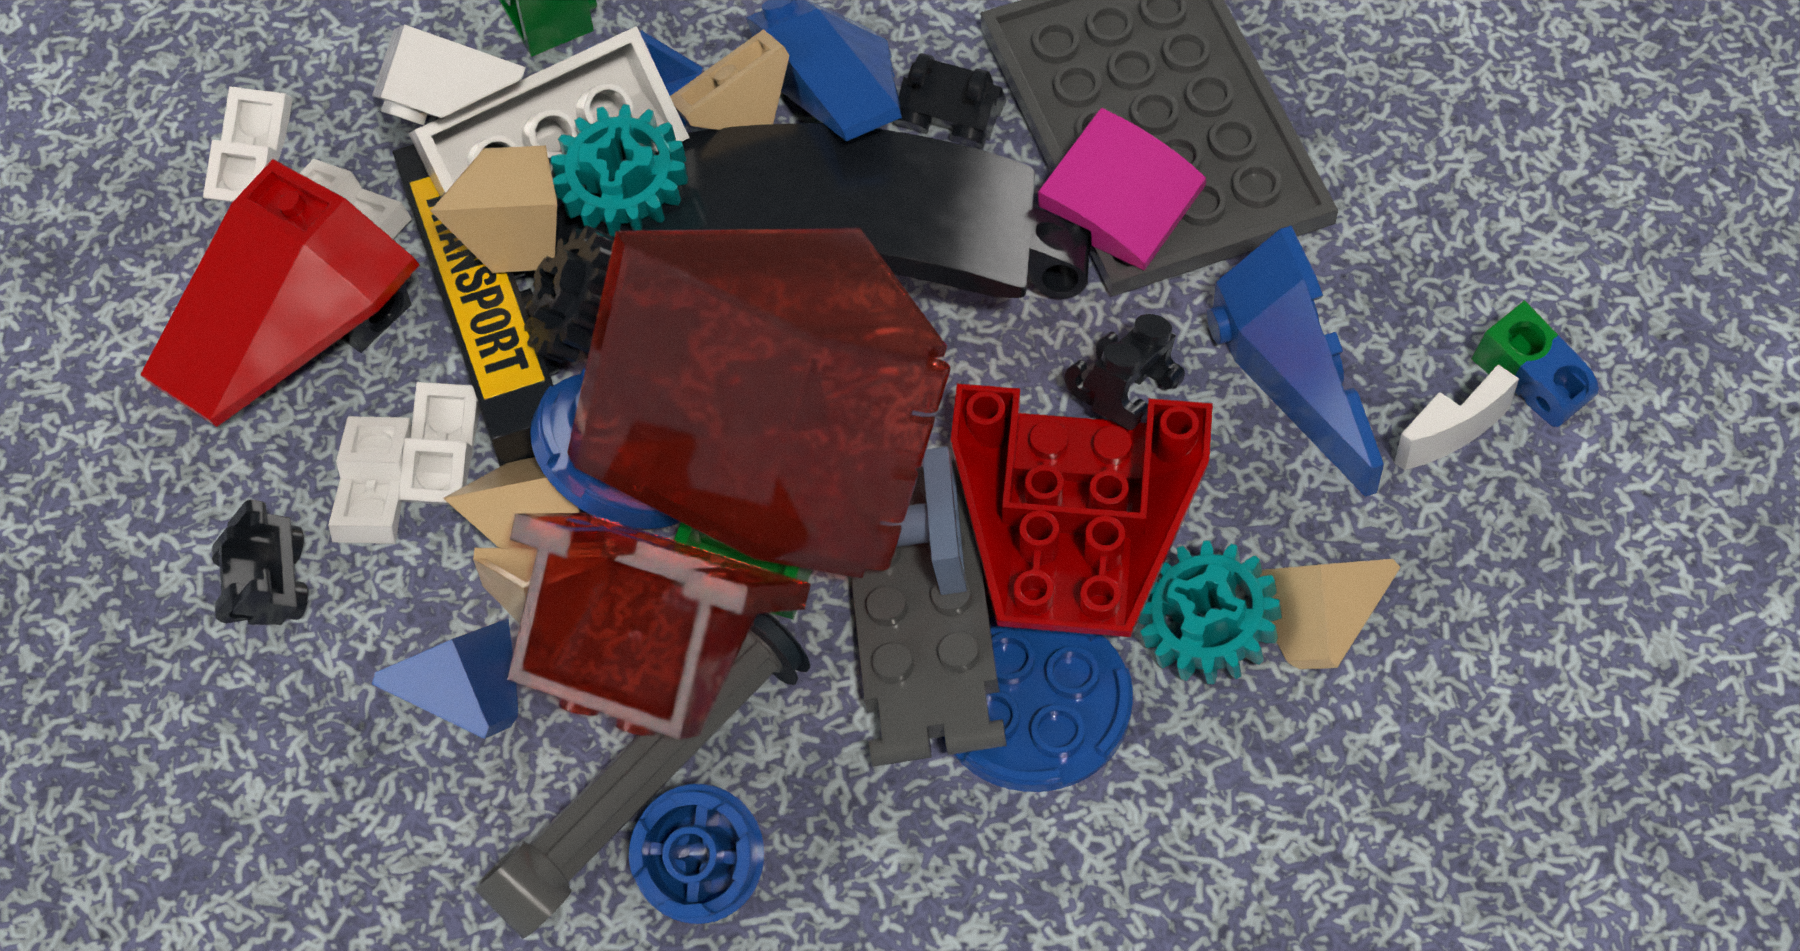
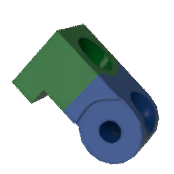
M1525 300L1484 333L1471 358L1488 374L1497 365H1500L1518 377L1519 381L1515 393L1518 396L1521 395L1526 404L1553 427L1562 425L1598 395V382L1590 367Z

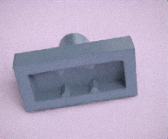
M948 446L922 450L927 503L881 509L879 517L885 549L930 543L932 563L941 595L967 592L957 482Z

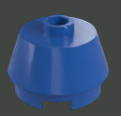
M706 784L679 786L656 798L638 820L629 845L630 870L647 901L662 914L674 920L690 924L715 922L737 911L746 903L756 889L764 864L763 838L759 825L751 811L730 792Z

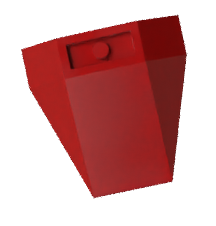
M272 159L231 203L140 375L148 383L215 427H218L378 312L420 264L410 253L346 198Z
M957 384L951 431V448L997 626L1131 637L1209 466L1213 403L1149 398L1146 423L1140 422L1133 430H1128L1111 420L1020 413V388Z

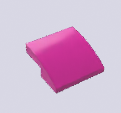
M1100 108L1038 191L1039 207L1090 230L1093 247L1145 271L1206 186V177L1186 159L1156 137L1104 108Z

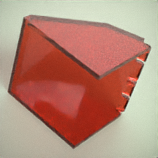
M860 228L616 231L567 454L576 469L753 559L863 578L865 568L884 571L888 570L891 566L902 527L901 525L879 524V521L901 523L905 520L918 478L916 469L922 465L935 422L934 416L912 415V411L935 413L938 411L951 370L947 362L938 359L945 356L947 345Z

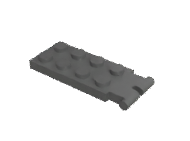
M952 461L957 482L967 592L941 595L932 563L930 543L887 549L884 547L879 511L881 509L927 503L923 466L841 479L864 700L868 713L879 711L882 738L869 740L873 767L932 758L930 739L945 737L948 755L1007 746L1003 719L990 721L987 694L998 693L1000 690L983 568L955 461Z

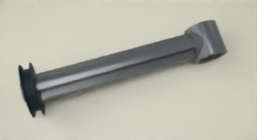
M739 600L737 604L739 614L727 612L724 618L727 628L734 639L530 844L524 840L518 843L477 883L474 890L522 939L533 933L563 904L572 892V889L569 887V881L772 675L786 684L795 685L798 681L796 670L808 672L811 665L807 654L788 629L773 615L749 600Z

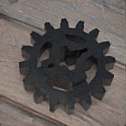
M585 225L583 230L574 227L569 236V241L564 238L558 240L554 258L546 256L539 264L534 274L533 286L535 289L533 298L526 305L528 314L531 317L524 325V331L531 333L527 344L529 347L536 349L535 353L562 364L565 360L573 363L577 360L580 350L587 353L591 350L594 333L603 334L609 326L617 307L616 302L613 301V296H615L616 291L624 283V279L620 278L618 272L626 263L625 257L618 255L622 244L614 240L613 236L588 225Z

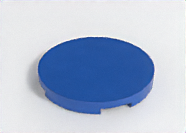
M599 366L583 368L581 374L566 378L553 387L549 386L531 422L530 435L533 453L542 472L556 490L588 514L623 527L657 529L680 523L692 494L707 497L718 475L719 456L715 439L705 421L698 422L683 405L671 397L672 388L650 376L629 369L599 368Z
M995 616L990 617L1000 692L987 694L990 721L1003 719L1007 746L953 755L973 774L987 782L1010 790L1045 792L1062 789L1087 779L1114 756L1126 736L1133 706V687L1129 668L1125 667L1117 650L1103 635L997 626Z

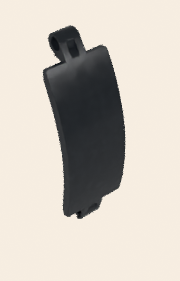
M813 123L762 124L688 133L689 138L682 141L687 160L684 163L688 175V184L678 186L681 198L679 205L663 203L661 206L665 220L661 223L653 220L650 216L641 219L643 224L642 233L636 234L632 230L630 223H623L617 236H613L614 240L622 244L618 255L625 257L626 263L618 272L622 279L716 266L809 264L900 275L996 298L1024 297L1027 292L1028 271L1031 281L1036 288L1044 295L1052 298L1065 299L1080 294L1088 285L1089 236L1082 227L1075 223L1033 208L1035 172L1030 166L977 148L883 129H874L848 141H845L826 125ZM591 193L601 198V195L599 193ZM563 203L557 208L556 248L560 238L569 241L572 228L577 227L583 230L585 227L581 214L570 218L566 214ZM601 221L595 229L609 235L606 222Z

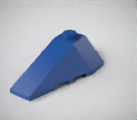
M768 0L762 4V11L746 17L752 37L764 29L781 43L790 55L781 92L845 141L902 118L898 92L894 82V69L890 59L892 58L888 41L862 24L809 0Z
M1292 226L1284 227L1275 232L1216 281L1213 308L1207 310L1208 326L1214 341L1218 345L1227 343L1234 361L1365 497L1370 496L1378 491L1384 463L1358 392L1354 388L1343 389L1344 370L1340 357L1343 349L1336 332L1324 335L1314 302L1323 296L1317 277Z

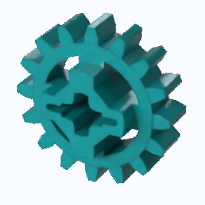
M629 104L622 105L618 117H610L604 107L597 108V122L590 125L586 120L578 117L574 120L578 135L572 137L561 134L558 138L562 154L551 156L550 161L556 176L553 178V184L557 198L562 199L566 214L570 218L581 214L584 226L588 225L596 228L601 221L606 222L609 235L617 236L621 224L630 223L632 230L636 234L642 233L643 224L641 219L650 216L653 220L661 223L665 220L661 205L663 203L679 205L681 202L678 186L688 184V175L684 163L687 160L682 141H676L673 126L669 122L657 127L654 111L647 109L641 114L639 119L632 117ZM591 193H599L601 195V198Z
M1206 540L1203 541L1200 555L1193 557L1182 545L1177 548L1179 563L1173 567L1167 562L1164 563L1158 576L1160 581L1155 583L1147 600L1148 602H1146L1139 618V623L1146 625L1140 631L1145 647H1157L1155 656L1158 665L1162 668L1171 665L1177 660V669L1182 680L1187 681L1193 675L1195 669H1202L1207 684H1215L1217 670L1227 668L1228 672L1235 679L1242 677L1241 660L1247 658L1258 665L1264 661L1259 642H1277L1276 625L1270 622L1282 618L1280 600L1272 598L1277 594L1275 580L1272 575L1260 577L1262 567L1260 559L1256 555L1240 563L1238 547L1235 544L1231 543L1225 549L1223 555H1215L1211 541ZM1237 584L1251 598L1253 609L1246 607L1245 600L1236 598L1235 588ZM1197 613H1200V614L1206 615V616H1205V617H1200V616H1198ZM1166 614L1172 616L1173 621L1182 624V637L1180 640L1167 627Z

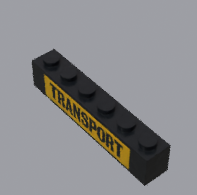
M414 144L393 150L392 153L471 385L474 388L499 466L509 462L534 458L530 435L533 415L549 386H554L550 375L560 372L557 361L535 353L536 349L529 347L527 344L531 333L524 331V325L531 316L528 314L526 305L533 298V292L531 288L519 291L515 278L525 276L524 271L491 273L430 211L441 197Z

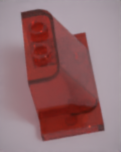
M516 513L510 540L537 548V553L507 679L559 697L558 706L563 710L586 716H596L599 712L616 717L615 726L625 732L643 736H654L656 732L679 740L698 737L704 729L757 614L805 610L811 583L608 519L592 516L588 513Z

